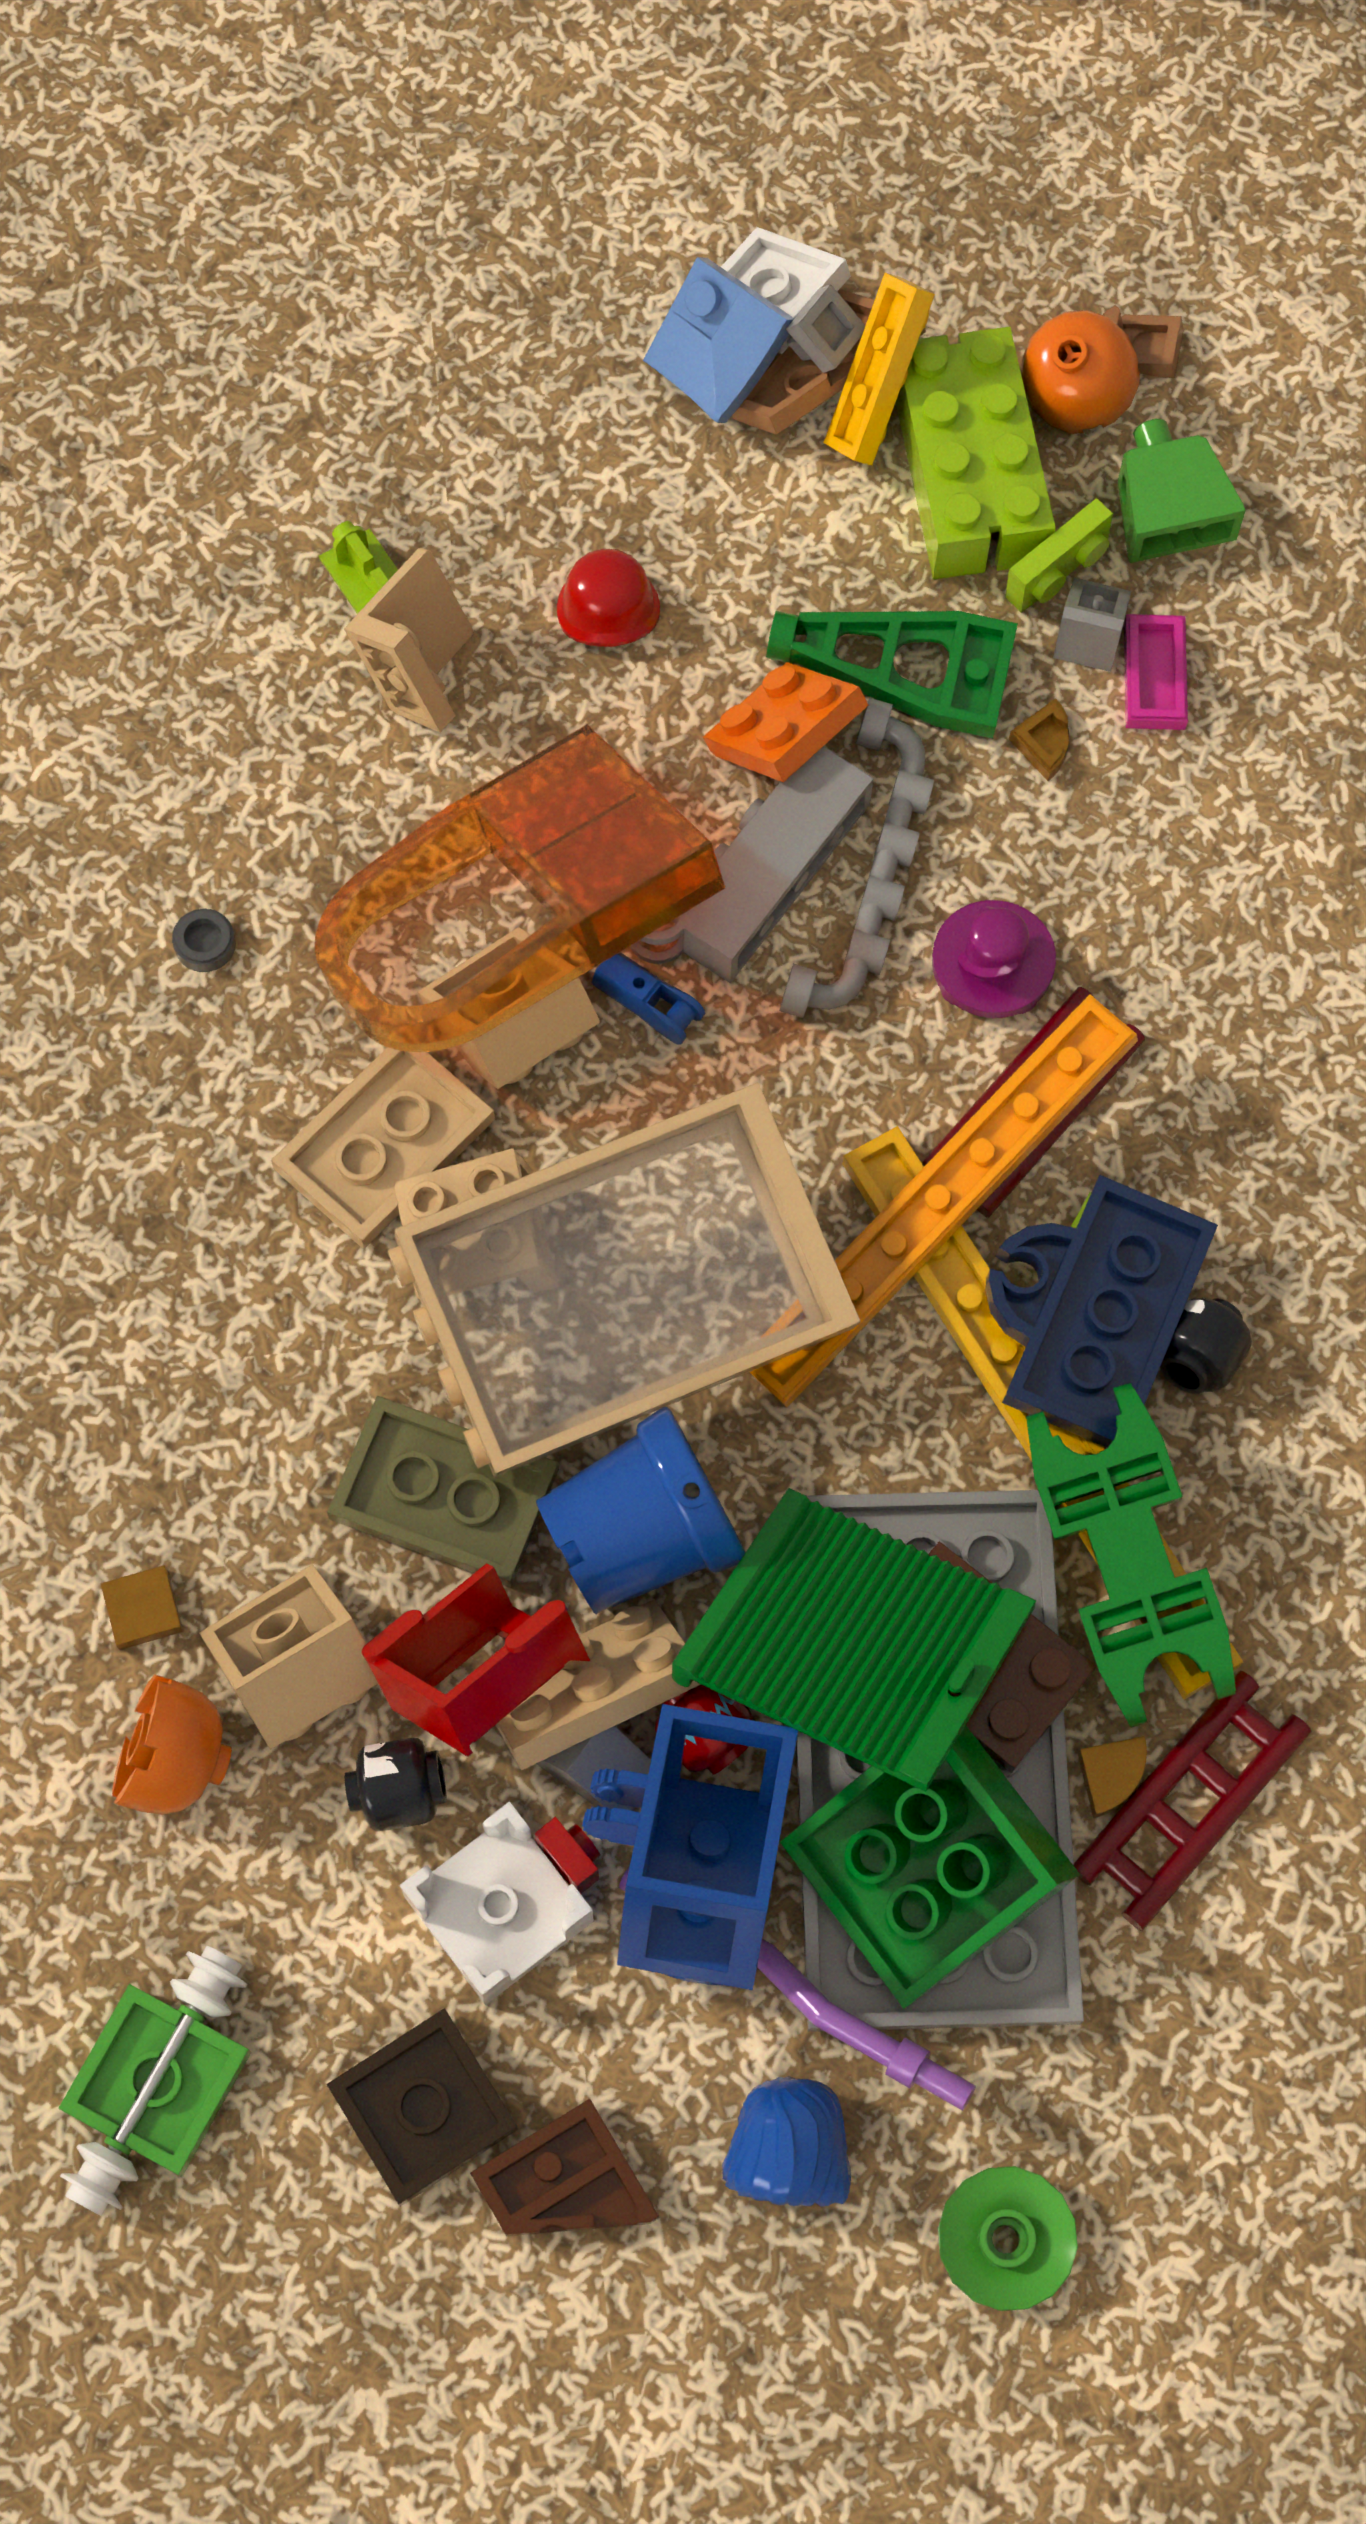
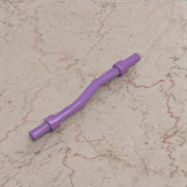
M629 1867L619 1884V1888L623 1891L626 1888ZM762 1939L757 1968L814 2026L886 2066L885 2075L904 2086L912 2088L914 2084H917L963 2111L976 2088L974 2084L928 2059L930 2051L913 2041L904 2038L900 2043L832 2004L773 1944Z

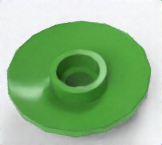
M1016 2166L987 2168L964 2180L946 2201L937 2229L940 2259L952 2283L973 2302L998 2311L1029 2309L1052 2297L1069 2277L1078 2249L1075 2218L1063 2195L1041 2175ZM1007 2226L1016 2232L1018 2245L1014 2252L1004 2254L994 2247L992 2236L998 2227Z

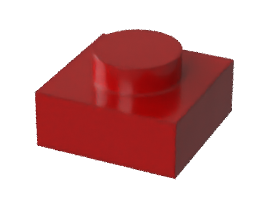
M555 1816L534 1833L535 1841L564 1880L569 1885L573 1884L580 1894L599 1880V1871L593 1862L601 1854L577 1824L566 1830Z

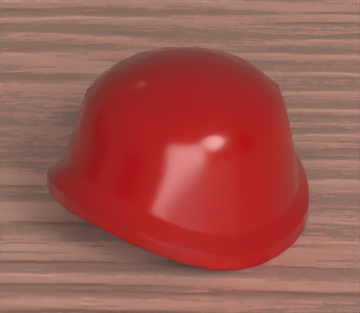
M602 548L589 552L580 558L570 571L557 601V617L563 632L576 642L590 646L615 647L635 642L648 635L655 628L660 615L658 594L653 584L647 578L644 568L632 555L618 549Z

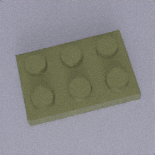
M377 1395L327 1514L332 1521L471 1573H475L487 1563L495 1568L502 1584L511 1587L541 1515L536 1500L550 1493L559 1471V1463L544 1457L494 1478L489 1464L477 1468L463 1435V1432L469 1429Z

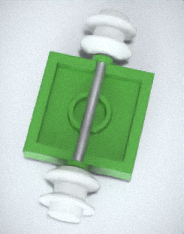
M210 1946L205 1947L201 1956L187 1951L186 1955L193 1964L194 1969L188 1979H172L170 1981L176 1997L187 2004L188 2007L181 2004L179 2009L176 2010L133 1985H128L58 2108L106 2135L104 2143L109 2145L108 2148L97 2142L78 2144L76 2148L84 2159L77 2174L61 2173L60 2177L72 2183L65 2196L100 2216L103 2215L108 2204L119 2210L123 2208L114 2195L121 2181L137 2182L139 2179L133 2163L120 2156L121 2152L129 2156L133 2150L183 2177L252 2053L248 2048L203 2024L206 2018L200 2012L211 2018L230 2016L232 2012L223 2000L230 1987L246 1988L247 1983L237 1977L242 1965Z

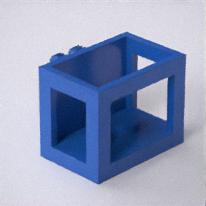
M662 1704L649 1773L643 1774L626 1770L617 1771L615 1768L599 1769L598 1772H594L590 1789H592L591 1793H594L595 1797H599L602 1801L606 1800L609 1803L616 1802L619 1805L641 1808V1812L615 1807L611 1809L607 1806H591V1809L586 1810L582 1827H584L583 1831H586L587 1835H591L593 1838L606 1839L609 1842L634 1846L625 1888L617 1958L618 1966L753 1990L798 1730L787 1726ZM686 1735L766 1749L760 1792L680 1778Z

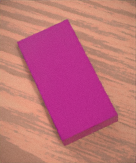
M1126 614L1124 620L1126 728L1186 730L1188 723L1185 616Z

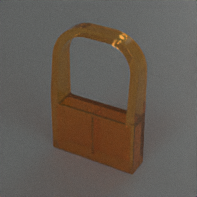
M587 724L447 806L354 875L334 895L321 916L315 934V955L332 995L371 1039L383 1046L407 1052L443 1050L464 1044L487 1033L725 889V885L712 843ZM488 854L495 855L554 917L461 988L446 997L423 1005L397 1006L380 1000L348 966L349 955L355 942L369 926Z

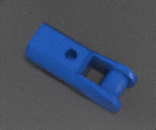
M612 949L596 968L592 978L593 986L639 1016L657 1032L677 1045H681L686 1039L684 1030L692 1020L700 1021L706 1014L702 1005L692 996L661 980L617 949ZM661 998L673 1005L666 1015L654 1008Z

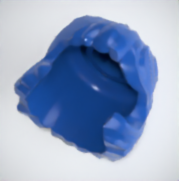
M791 2076L785 2078L778 2077L754 2087L747 2095L740 2110L738 2126L732 2137L728 2153L722 2163L723 2180L726 2181L725 2186L737 2191L739 2196L751 2197L756 2201H769L775 2205L789 2204L791 2206L804 2205L811 2207L816 2203L823 2207L833 2203L844 2204L850 2192L851 2168L846 2154L847 2143L844 2117L837 2095L829 2086L822 2082L810 2079H795Z

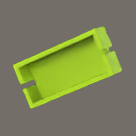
M1011 327L959 333L957 344L949 345L947 335L919 338L908 367L907 379L898 394L896 406L933 580L985 573L991 541L990 533L999 532L994 560L996 571L1010 569L1056 530Z

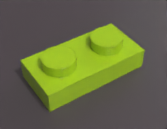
M1099 499L1093 500L1009 569L1005 598L1021 613L1037 600L1040 603H1045L1053 598L1063 587L1066 577L1080 565H1083L1085 568L1090 567L1106 552L1110 545L1108 538L1113 513Z

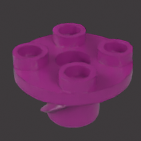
M1001 900L978 901L954 912L939 929L932 952L934 977L944 999L970 1014L985 1018H1005L1031 1011L1047 992L1056 966L1055 945L1051 934L1043 922L1029 910L1017 904Z

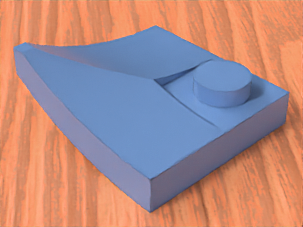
M697 257L643 361L682 390L715 422L726 423L747 398L777 355L789 335L786 328L794 318L710 259Z

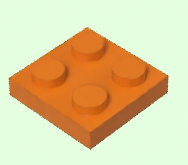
M786 662L783 666L769 672L763 679L762 684L745 700L729 708L721 716L720 722L706 733L703 739L709 750L716 757L785 782L869 705L859 686Z

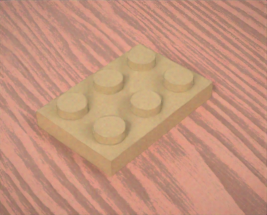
M403 1031L274 1156L271 1162L276 1172L361 1248L365 1249L399 1215L394 1189L395 1183L448 1167L495 1120V1114L490 1106Z
M655 1599L641 1606L626 1608L619 1612L614 1619L585 1633L578 1634L591 1661H569L564 1665L563 1669L496 1724L521 1771L701 1685L693 1681L689 1687H683L673 1680L672 1663L685 1643Z

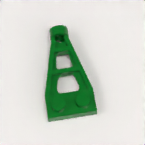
M775 611L766 658L799 664L812 671L859 686L863 694L873 699L893 704V708L935 727L993 739L1018 623L962 611L800 612L799 615ZM845 634L880 638L884 642L880 665L875 669H867L841 660L835 652L837 640ZM797 635H806V640L803 643L795 641ZM913 642H935L943 645L949 653V661L943 683L936 688H925L901 677L894 667L896 651L901 646Z

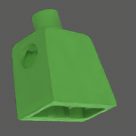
M1163 419L1148 420L1136 427L1133 436L1137 448L1131 449L1123 455L1118 477L1129 562L1143 561L1237 540L1246 510L1207 439L1196 435L1172 440L1167 422Z

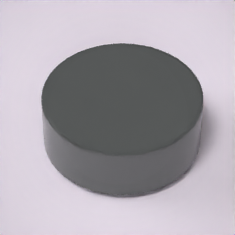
M197 909L185 914L176 923L172 933V943L179 961L193 971L211 972L217 970L231 959L235 951L236 939L230 921L223 914L212 909Z

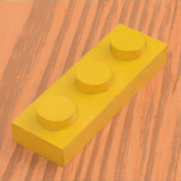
M884 273L824 439V444L853 461L873 465L879 446L885 439L887 424L898 394L907 379L908 367L920 334L927 324L929 310L935 296L934 293L904 278Z

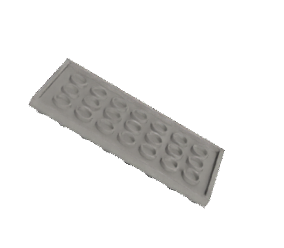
M1038 1490L807 1496L811 1502L818 1501L823 1507L830 1506L835 1513L842 1512L846 1518L853 1517L858 1523L865 1522L870 1529L877 1528L882 1534L889 1533L894 1540L901 1539L906 1545L913 1544L917 1550H925L928 1554L940 1541L992 1583L997 1582L1002 1589L1010 1588L1036 1600L1032 1615L1059 1635L1052 1530ZM1063 1709L1013 1773L992 1758V1760L1074 1865ZM798 1731L796 1747L799 1824L801 1825L871 1765ZM801 1871L805 1977L832 2004L878 2030L1081 2025L1083 2023L1075 1879L1031 1915L909 2007L903 2009ZM807 2018L808 2032H823V2030L814 2026Z

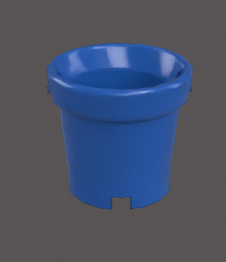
M668 1407L659 1409L641 1421L637 1426L636 1436L552 1489L549 1494L536 1500L542 1518L557 1548L561 1549L570 1566L569 1571L595 1614L705 1568L717 1573L736 1566L746 1553L689 1442ZM688 1483L698 1485L700 1494L697 1497L693 1498L686 1494L685 1488Z

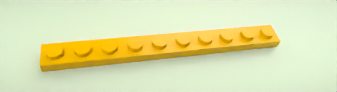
M898 1126L843 1155L842 1163L876 1217L924 1168ZM961 1225L916 1272L914 1278L1032 1461L1026 1416L1029 1414L1002 1403L1025 1346L1005 1334L990 1313L985 1291L986 1277L990 1268ZM1048 1423L1052 1437L1059 1435L1064 1445L1075 1453L1093 1455L1106 1449L1099 1444ZM1127 1482L1115 1486L1114 1490L1116 1491L1128 1487L1130 1485ZM1103 1491L1060 1504V1507L1064 1508L1103 1495L1104 1493ZM1087 1531L1078 1533L1097 1563ZM1160 1533L1174 1578L1187 1574ZM1202 1598L1156 1614L1158 1619L1206 1603ZM1146 1617L1134 1620L1136 1626L1147 1623ZM1230 1642L1233 1670H1236L1241 1666L1243 1660ZM1171 1652L1163 1653L1157 1657L1183 1700L1212 1684L1208 1671L1201 1673L1197 1664L1186 1655Z

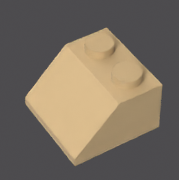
M520 927L418 991L424 1005L471 1068L497 1089L505 1084L515 1083L525 1078L531 1072L534 1065L556 1051L574 1046L582 1039L586 1031L600 1023L572 962Z
M313 1564L199 1632L270 1750L284 1741L302 1736L311 1728L313 1723L342 1705H349L359 1701L368 1693L370 1688L378 1684L371 1668L362 1655V1649L366 1645L364 1638L352 1617Z

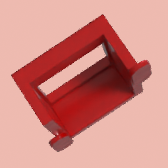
M487 1563L424 1615L419 1610L405 1612L370 1640L362 1649V1655L371 1668L391 1709L467 1757L473 1753L469 1746L470 1744L475 1743L563 1669L566 1663L569 1661H591L563 1601H551L530 1616L512 1605L495 1568ZM499 1635L505 1639V1645L447 1694L434 1688L494 1637Z

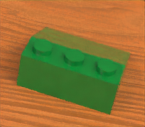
M966 1725L926 1792L870 1766L780 1842L903 2009L909 2007L1031 1915L1080 1875Z

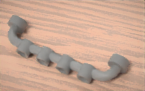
M872 698L868 700L869 706L866 707L856 745L879 751L882 741L885 740L894 744L900 750L902 760L839 980L829 985L814 983L817 970L793 963L779 1011L801 1018L804 1017L807 1007L830 1010L846 1005L859 994L868 972L880 975L890 943V939L878 936L882 919L886 918L895 921L905 888L904 885L894 883L893 879L898 864L910 867L920 832L908 829L912 811L924 815L934 784V779L922 776L925 768V749L920 736L910 725L890 717L893 704Z

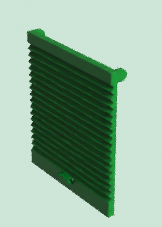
M788 1488L673 1661L672 1678L683 1687H689L693 1681L702 1684L926 1792L1034 1611L1036 1600L1010 1588L1002 1589L997 1582L989 1583L985 1577L978 1578L973 1571L965 1572L961 1566L954 1567L949 1561H941L937 1555L929 1556L925 1550H917L913 1544L906 1545L901 1539L894 1540L889 1533L882 1534L877 1528L870 1529L865 1522L858 1523L853 1517L846 1518L842 1512L835 1513L830 1506L823 1507L818 1501L811 1502L806 1495ZM950 1693H958L959 1696L953 1697Z

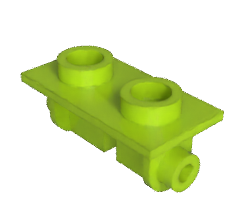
M345 521L336 526L332 532V536L335 539L333 548L319 555V559L358 614L398 569L370 528L364 530L361 526H354L351 521Z

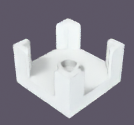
M510 1801L483 1822L484 1833L434 1871H431L429 1866L426 1865L400 1884L405 1899L485 2006L594 1922L592 1908L573 1884L568 1886L533 1840L529 1826Z

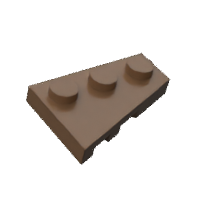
M839 289L838 293L866 325L875 300ZM925 328L921 332L920 336L926 333ZM860 339L836 369L825 373L811 359L802 361L790 346L782 354L777 353L756 386L732 415L733 419L777 435L843 389Z

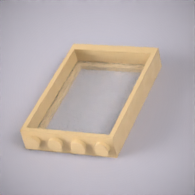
M758 1082L394 1229L395 1240L398 1246L387 1250L401 1286L414 1283L423 1307L413 1310V1315L426 1346L429 1347L439 1343L448 1367L439 1370L438 1375L452 1408L464 1404L473 1428L464 1431L463 1435L477 1468L489 1464L494 1478L850 1331L861 1322Z

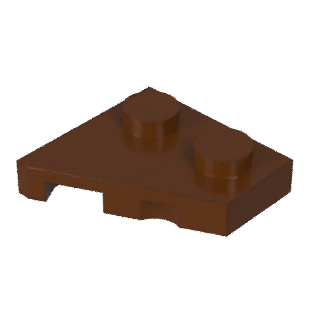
M591 2099L586 2100L470 2172L506 2237L645 2225L659 2219L658 2213Z

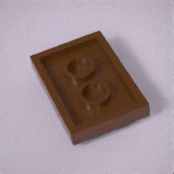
M940 1541L929 1553V1556L937 1555L941 1561H949L954 1567L961 1566L965 1572L973 1571L978 1578L984 1577ZM1031 1614L966 1726L986 1752L1013 1773L1093 1674L1097 1666ZM950 1693L953 1697L959 1696L958 1693Z

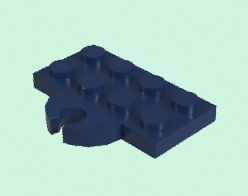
M1099 1175L1077 1228L1047 1223L1027 1226L1007 1238L999 1247L996 1257L1006 1264L1019 1261L1031 1265L1037 1272L1038 1283L1027 1288L1018 1287L1008 1280L1003 1271L990 1269L986 1277L985 1291L990 1313L1005 1334L1025 1346L1002 1403L1029 1415L1043 1411L1048 1423L1108 1448L1115 1439L1117 1432L1116 1416L1121 1415L1113 1388L1130 1382L1145 1405L1218 1225Z

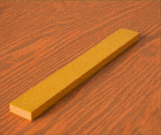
M1089 994L835 1259V1263L861 1322L850 1331L748 1373L787 1408L1138 1041L1137 1034ZM798 1299L761 1338L807 1320Z

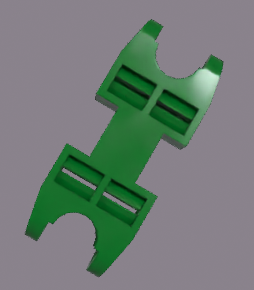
M1129 1382L1113 1388L1121 1415L1116 1416L1117 1432L1115 1439L1107 1449L1098 1454L1082 1455L1075 1453L1064 1445L1059 1435L1052 1437L1043 1411L1028 1415L1026 1419L1034 1479L1055 1541L1084 1531L1088 1533L1109 1599L1080 1608L1078 1611L1098 1671L1129 1726L1132 1728L1148 1723L1139 1693L1145 1692L1143 1679L1146 1668L1154 1658L1163 1653L1176 1652L1186 1655L1197 1664L1201 1673L1208 1671L1218 1700L1235 1695L1236 1688L1228 1628L1208 1569L1204 1568L1174 1578L1152 1509L1180 1501L1183 1496L1163 1437L1139 1395ZM1158 1472L1162 1473V1476L1152 1478L1116 1491L1114 1490L1115 1486L1139 1478H1143ZM1100 1491L1104 1493L1103 1495L1057 1510L1054 1507ZM1202 1598L1205 1599L1206 1604L1160 1619L1157 1617L1156 1613ZM1146 1617L1147 1623L1098 1638L1097 1632Z

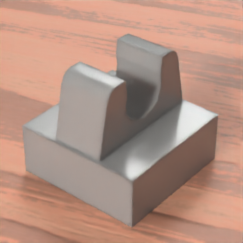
M829 284L818 289L788 325L786 331L792 337L787 341V344L802 361L811 359L825 373L837 368L862 337L866 325L834 287Z

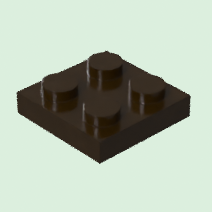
M445 2008L327 2083L328 2088L400 2207L518 2130L516 2123Z

